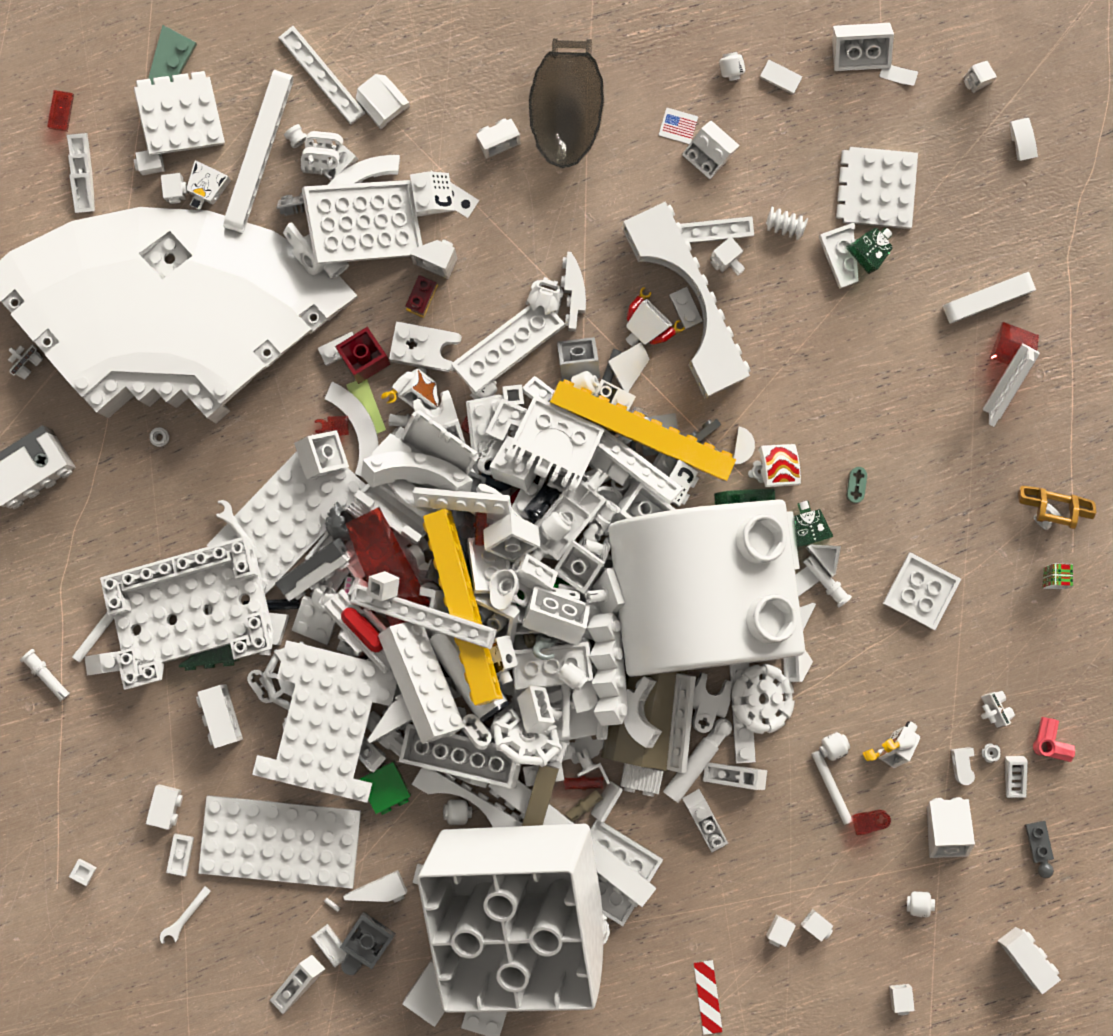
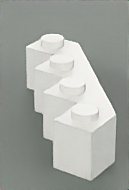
M613 612L593 615L587 627L595 641L589 656L597 669L592 686L600 698L594 714L602 726L618 725L623 723L628 711L621 624Z

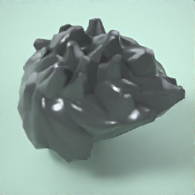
M336 502L334 507L329 510L330 512L327 513L329 516L326 518L328 522L325 523L327 532L332 536L333 541L337 538H340L342 541L354 539L356 529L351 526V514L346 513L339 502Z

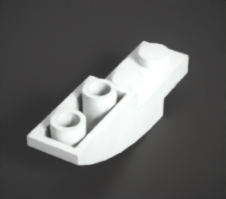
M567 252V257H563L562 268L566 269V275L561 277V287H564V293L572 294L567 297V307H570V314H566L565 326H569L568 331L576 332L577 314L585 313L586 310L585 286L576 259L572 252Z

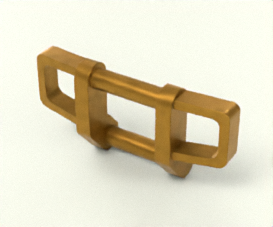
M1020 486L1018 492L1020 504L1038 507L1036 520L1039 522L1048 521L1067 525L1069 528L1075 529L1078 523V516L1094 519L1097 513L1094 501L1076 495L1067 496L1046 491L1044 488ZM1024 494L1037 496V499L1027 497ZM1047 499L1069 503L1070 517L1066 518L1047 514ZM1079 506L1086 507L1090 510L1079 508Z

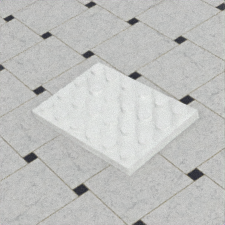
M410 180L305 186L302 188L315 264L411 257L410 251L422 246Z

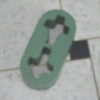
M855 467L849 473L846 497L851 503L861 502L865 496L867 472L862 467ZM859 470L863 478H860L858 484H856V477L853 474ZM855 486L858 487L857 493L860 494V497H857L856 500L851 495V492L855 491Z

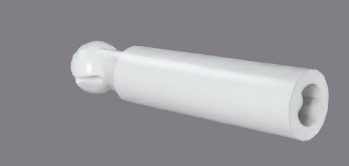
M721 718L714 723L713 729L707 737H703L688 757L686 773L677 772L663 792L677 803L680 802L719 750L718 746L731 734L732 724L726 718Z

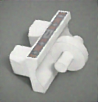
M21 345L17 350H14L12 347L9 349L12 355L8 360L13 363L17 358L19 359L9 370L12 375L16 374L25 380L31 373L24 366L27 360L31 361L35 366L42 361L43 358L36 351L37 348L34 345H31L22 356L20 354L25 349Z

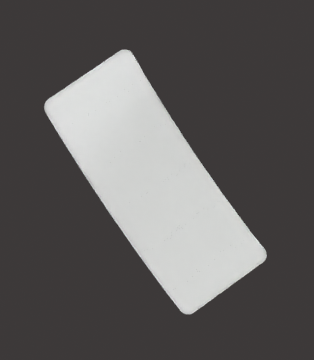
M891 65V68L881 69L880 77L907 85H914L918 75V71Z

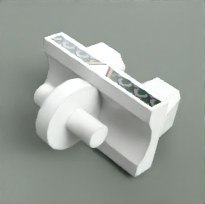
M1003 691L981 696L985 704L982 706L985 711L981 715L982 719L989 718L991 724L995 723L997 728L1011 723L1010 720L1015 714L1010 707L1003 708L1001 703L1006 700Z

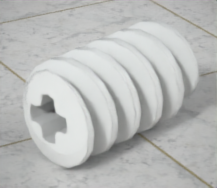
M772 206L766 222L767 231H770L772 227H774L775 233L782 229L783 236L789 231V238L796 234V240H799L804 233L808 218L803 222V216L800 215L796 220L795 213L788 217V211L781 215V209H777L774 213V207Z

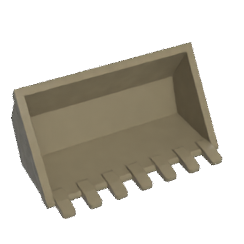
M625 666L626 689L636 690L637 682L644 676L651 677L657 681L645 701L644 713L649 723L662 732L653 748H645L631 737L624 725V721L622 724L608 725V735L603 743L601 758L668 771L667 760L676 674H687L688 670L630 677L626 672Z

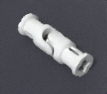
M606 500L604 508L600 513L596 514L589 528L584 531L583 538L578 544L584 547L586 539L598 543L611 524L610 521L615 514L621 511L620 508L611 501Z

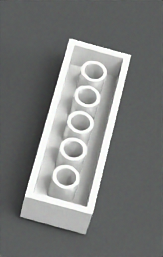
M405 622L390 626L380 633L378 637L421 743L425 744L451 736L463 729L465 725L425 628Z
M408 723L399 758L401 763L507 788H516L521 764L516 765V762L503 752L497 751L494 747L495 743L491 742L486 749H478L467 736L453 734L422 744L415 725ZM508 746V747L511 748L513 751H515L517 754L519 753V752H518L516 749H514L513 747Z

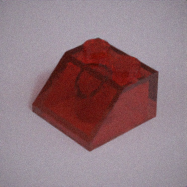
M1002 322L990 358L1009 365L1022 343L1037 351L1039 335Z

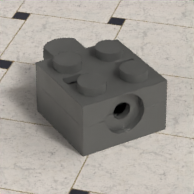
M363 912L340 946L342 950L348 953L341 964L343 972L347 975H354L363 964L373 969L396 933Z

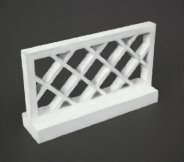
M1023 343L983 407V410L989 413V425L993 427L1002 417L1040 354Z

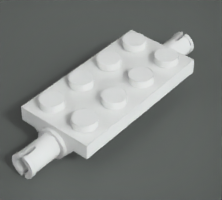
M598 469L589 482L580 481L576 492L568 490L570 484L537 524L539 526L540 547L535 549L530 556L538 561H541L546 554H550L557 561L562 557L570 543L577 538L605 503L606 499L598 493L597 489L608 478L606 473L598 479L603 472ZM553 512H562L571 521L570 532L560 541L548 540L542 534L544 531L542 522Z

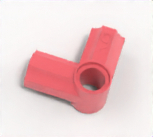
M1041 717L1037 740L1033 744L1034 752L1039 756L1072 762L1075 756V746L1055 741L1059 721ZM1044 742L1047 744L1046 752H1043L1041 748Z

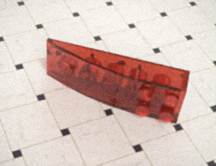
M380 507L346 523L351 541L367 580L369 581V576L382 572L392 574L400 578L396 597L429 607L430 602L427 596L419 595L421 585ZM385 615L391 626L407 622Z

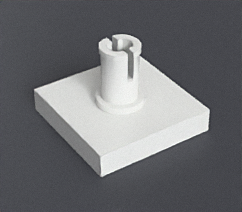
M608 568L603 572L593 585L594 591L585 592L586 602L588 604L598 602L602 614L613 612L616 615L625 604L614 568Z

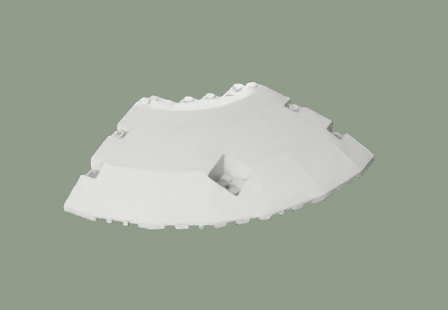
M137 207L75 220L10 251L0 260V302L11 312V316L45 353V356L79 395L97 413L107 418H110L133 396L149 407L162 397L175 408H178L185 400L190 398L208 419L218 423L230 412L225 404L245 387L252 378L273 364L308 333L312 334L327 320L330 321L358 296L339 275L331 279L325 270L317 275H310L292 254L294 248L290 242L278 233L250 223L246 224L243 233L223 227L225 216L208 210ZM168 254L175 256V261L172 264L165 262V257ZM14 300H18L17 306L12 305ZM312 315L317 316V319L315 321L310 320V317ZM50 339V344L46 346L45 340ZM266 350L271 351L269 356H264Z

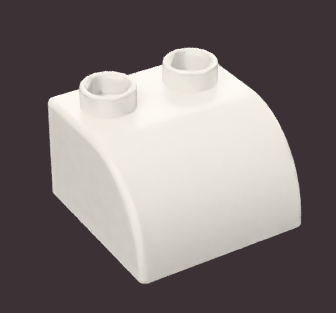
M783 500L677 509L632 517L609 525L613 568L625 604L619 610V618L628 676L634 677L801 656L805 653L787 509Z
M587 824L442 830L417 877L443 1011L457 1013L594 1009L602 974L603 912L590 827Z

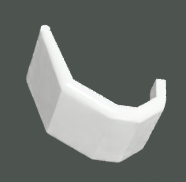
M420 410L415 411L411 415L399 440L412 449V452L440 458L458 467L467 475L478 459V454L475 450L464 444L453 434L448 433L445 428L432 421L431 418ZM412 483L418 488L437 489V487L428 483L425 485ZM367 484L354 495L357 503L413 544L417 545L427 534L423 527L424 519L379 488V486L372 488Z

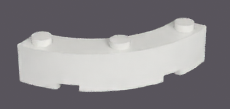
M389 452L371 456L363 460L361 476L372 488L392 483L396 479H405L407 482L422 485L428 483L441 490L471 492L473 482L465 472L453 464L431 455L415 452Z

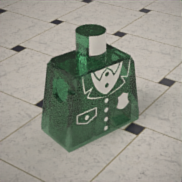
M873 228L848 244L845 248L864 270L870 274L879 269L893 249L888 241L892 237V232L887 228L881 231L878 228Z
M809 501L797 503L800 515L794 516L797 548L833 537L820 509L811 511Z

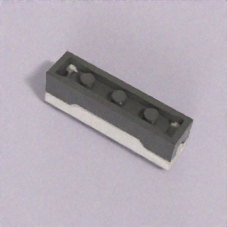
M337 538L286 573L275 584L288 601L293 598L298 600L306 594V589L310 588L313 590L321 584L319 581L322 578L327 580L335 574L334 570L337 568L342 570L349 565L348 560L353 555L348 551L342 540Z

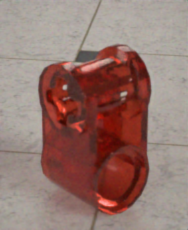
M881 809L857 813L851 816L856 835H865L873 831L886 829L891 823L890 816ZM880 815L886 818L883 819V823L877 821Z

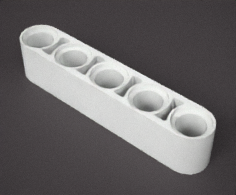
M1027 272L947 303L942 307L949 324L1029 294L1035 291L1036 288L1030 273Z

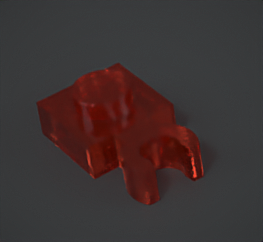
M328 416V422L324 419L315 420V423L322 424V429L315 430V433L320 434L326 430L328 432L337 430L339 436L349 435L348 416Z

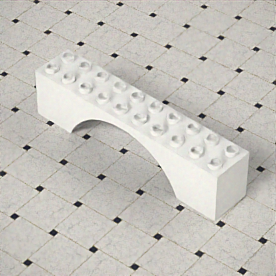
M665 201L624 221L622 230L638 262L656 263L675 271L687 281L699 300L703 314V334L699 348L688 366L705 399L750 376L748 372L751 370L746 361L743 362L740 356L742 351L739 345L734 344L732 340L734 335L729 326L726 327L723 321L725 316L722 310H718L715 305L717 300L714 293L709 292L707 288L709 284L705 275H701L698 270L700 264L697 258H693L690 253L692 250L688 240L684 241L682 237L683 229L680 223H676L673 218L675 216L671 205L667 206Z

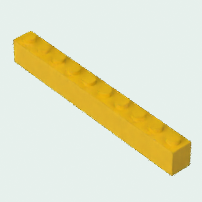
M568 380L558 381L549 401L550 403L675 460H681L687 465L722 481L728 480L736 462V459L732 458L733 454L724 450L718 452L714 450L715 446L706 442L704 445L697 442V438L688 434L686 437L680 435V431L673 427H669V429L662 427L663 423L658 420L652 419L649 421L644 419V414L637 411L631 413L627 411L628 407L617 403L615 406L609 403L610 399L601 395L595 397L591 395L592 391L581 387V390L573 387L574 383Z
M442 509L423 516V527L425 532L428 533V546L434 555L433 564L439 573L440 578H438V582L445 595L443 597L445 606L451 615L483 625L451 510ZM454 637L456 645L459 646V659L465 668L464 678L469 684L471 690L469 696L474 705L482 706L503 699L490 649Z

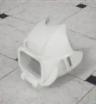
M544 277V280H537L532 284V290L526 305L530 303L533 311L538 306H543L545 315L555 310V313L558 314L564 292L557 285L558 281H550ZM541 285H546V286H549V287L554 288L556 291H553V290H550V289H547V288H543V287H540V286H541Z

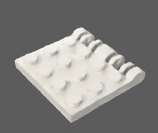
M534 396L504 459L511 462L516 451L519 450L520 452L515 461V464L519 465L523 459V454L526 453L531 458L528 460L525 469L530 470L536 458L539 462L533 473L546 479L551 466H553L555 470L550 481L554 482L558 477L559 470L567 473L561 482V486L565 487L572 475L574 477L568 490L576 492L605 429Z

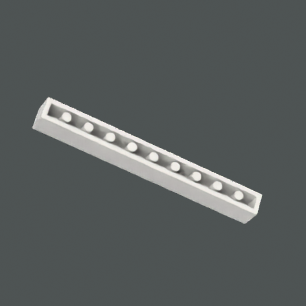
M517 780L516 788H507L494 784L488 785L491 788L489 792L496 798L501 796L506 800L504 804L513 811L515 808L521 812L519 816L524 819L532 793L531 789L519 780ZM550 804L548 805L543 825L574 824ZM592 838L598 878L604 883L607 880L614 885L612 889L620 895L625 893L629 897L627 901L635 907L638 905L643 907L656 890V887Z

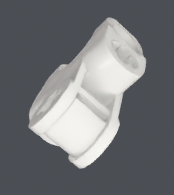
M700 672L695 683L693 701L695 712L692 718V726L695 730L706 733L712 729L716 716L725 718L731 701L732 682L725 680L720 692L711 695L706 690L707 674ZM704 718V721H706L707 724L702 725L701 728V724H699L698 722L699 720H703Z

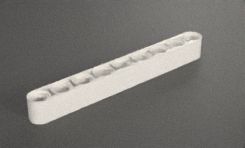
M276 70L272 73L224 218V228L241 233L245 230L293 84V75Z

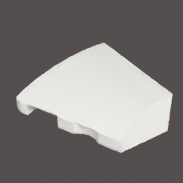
M640 342L612 358L608 363L617 377L621 388L629 392L650 359L643 344Z

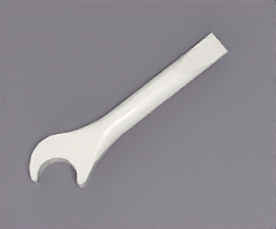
M224 500L218 501V504H222L225 509L222 513L216 514L217 517L224 520L239 538L246 536L256 558L261 557V553L235 520L231 505Z
M560 685L562 690V737H569L571 688L568 685Z
M206 886L173 925L161 932L160 941L162 944L165 943L164 939L167 935L172 936L175 942L179 939L184 924L211 892Z

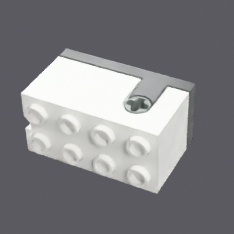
M42 425L0 451V506L16 509L24 504L23 501L25 499L36 497L40 494L39 491L45 487L46 489L56 484V480L60 477L66 478L73 473L72 470L76 467L52 429Z

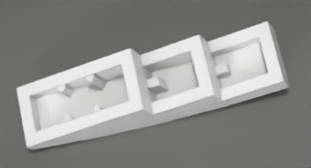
M87 133L67 135L70 153L68 155L71 171L70 182L75 213L95 211Z

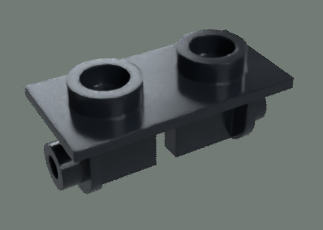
M544 484L525 507L524 511L533 524L538 519H541L554 500L559 498L560 492L558 489H549L547 484Z

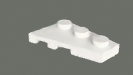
M854 223L818 236L839 289L859 281L857 258L855 255Z

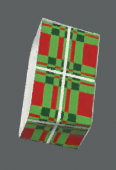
M1053 563L1044 567L1042 588L1067 589L1073 587V564Z

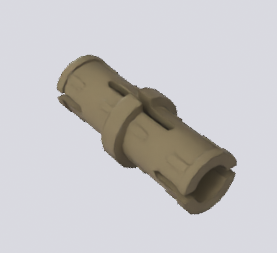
M595 789L584 799L581 798L576 806L566 812V815L574 823L580 816L586 812L589 813L590 809L604 798Z

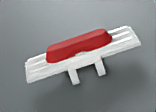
M341 589L322 608L343 629L339 634V639L342 642L346 641L354 649L353 654L358 658L363 651L384 674L387 673L391 666L378 637L379 634L364 617L380 633L387 628L370 609L364 608L362 610L358 605L350 603V596Z

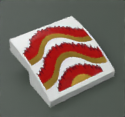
M795 444L761 446L759 448L763 468L760 471L765 487L801 484L800 464Z

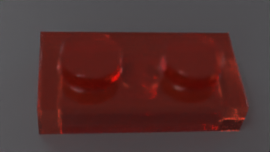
M54 90L47 125L49 129L68 132L74 100L73 93Z

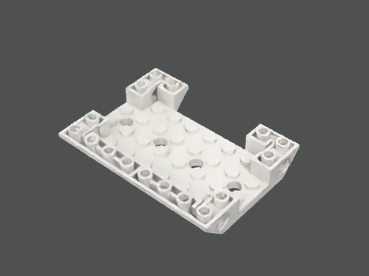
M246 536L100 578L107 613L114 616L121 651L116 652L124 690L162 680L165 662L229 644L231 645L234 659L272 649L273 628L257 558ZM248 594L250 601L248 604L243 605L241 598L243 595ZM211 604L214 609L213 613L207 615L205 608ZM172 615L177 616L175 625H170L169 618ZM136 625H140L141 632L135 636L133 628Z

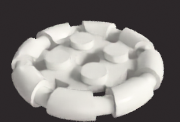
M763 664V666L753 665L741 673L742 676L735 681L731 697H733L734 705H732L734 714L738 721L745 725L746 729L754 733H772L779 730L785 725V720L787 718L790 719L794 709L793 686L789 682L788 677H785L781 673L782 671L775 666ZM760 674H762V680H759ZM774 679L779 681L776 685L773 683ZM761 694L765 695V702L763 704L759 702ZM741 697H745L746 704H741ZM777 711L781 713L779 717L775 715ZM762 718H765V724L762 723Z

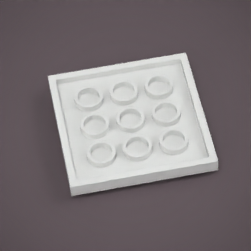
M596 819L590 829L593 839L648 882L651 881L663 861L661 857ZM598 878L603 914L623 926L635 906L627 901L629 897L625 893L620 895L613 890L612 887L614 885L607 880L604 883Z

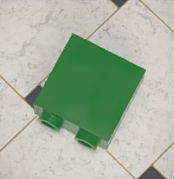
M395 761L375 770L374 773L371 772L358 779L372 783L368 800L375 814L380 812L381 815H384L392 810L391 806L397 803L401 806L409 802L408 798L412 796Z

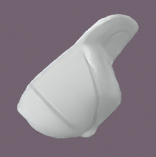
M512 569L498 570L491 576L489 584L490 601L494 608L506 610L510 606L513 597L518 593L519 580Z

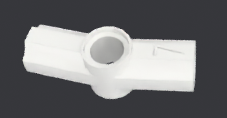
M372 711L369 714L366 727L373 732L382 717L375 711ZM399 730L378 741L382 746L391 749L400 757L404 737Z

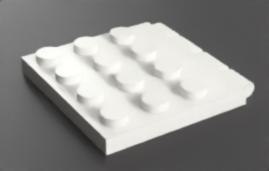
M204 71L191 73V80H189L188 74L173 75V82H170L169 76L153 78L154 85H151L150 79L136 80L137 87H134V93L149 156L224 145L225 141L210 77H206Z
M858 147L842 150L841 165L848 166L840 167L839 183L846 184V186H839L837 201L844 202V204L837 205L836 218L843 219V223L911 229L918 153Z

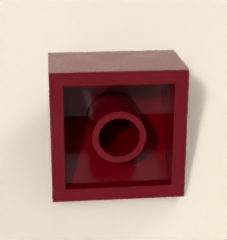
M368 326L335 346L358 384L391 365L386 353Z

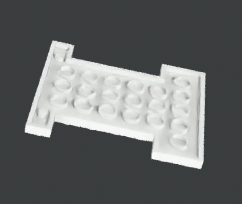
M286 640L277 679L296 684L277 759L257 755L252 775L367 803L372 783L354 779V774L372 702L387 706L393 703L397 687L393 671L390 669L384 674L372 661Z

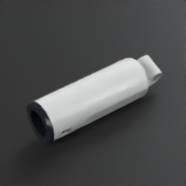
M425 628L427 635L431 637L429 640L438 661L474 715L482 723L494 717L509 705L502 694L503 699L482 706H475L469 696L471 690L464 678L465 668L460 662V650L454 641V637Z

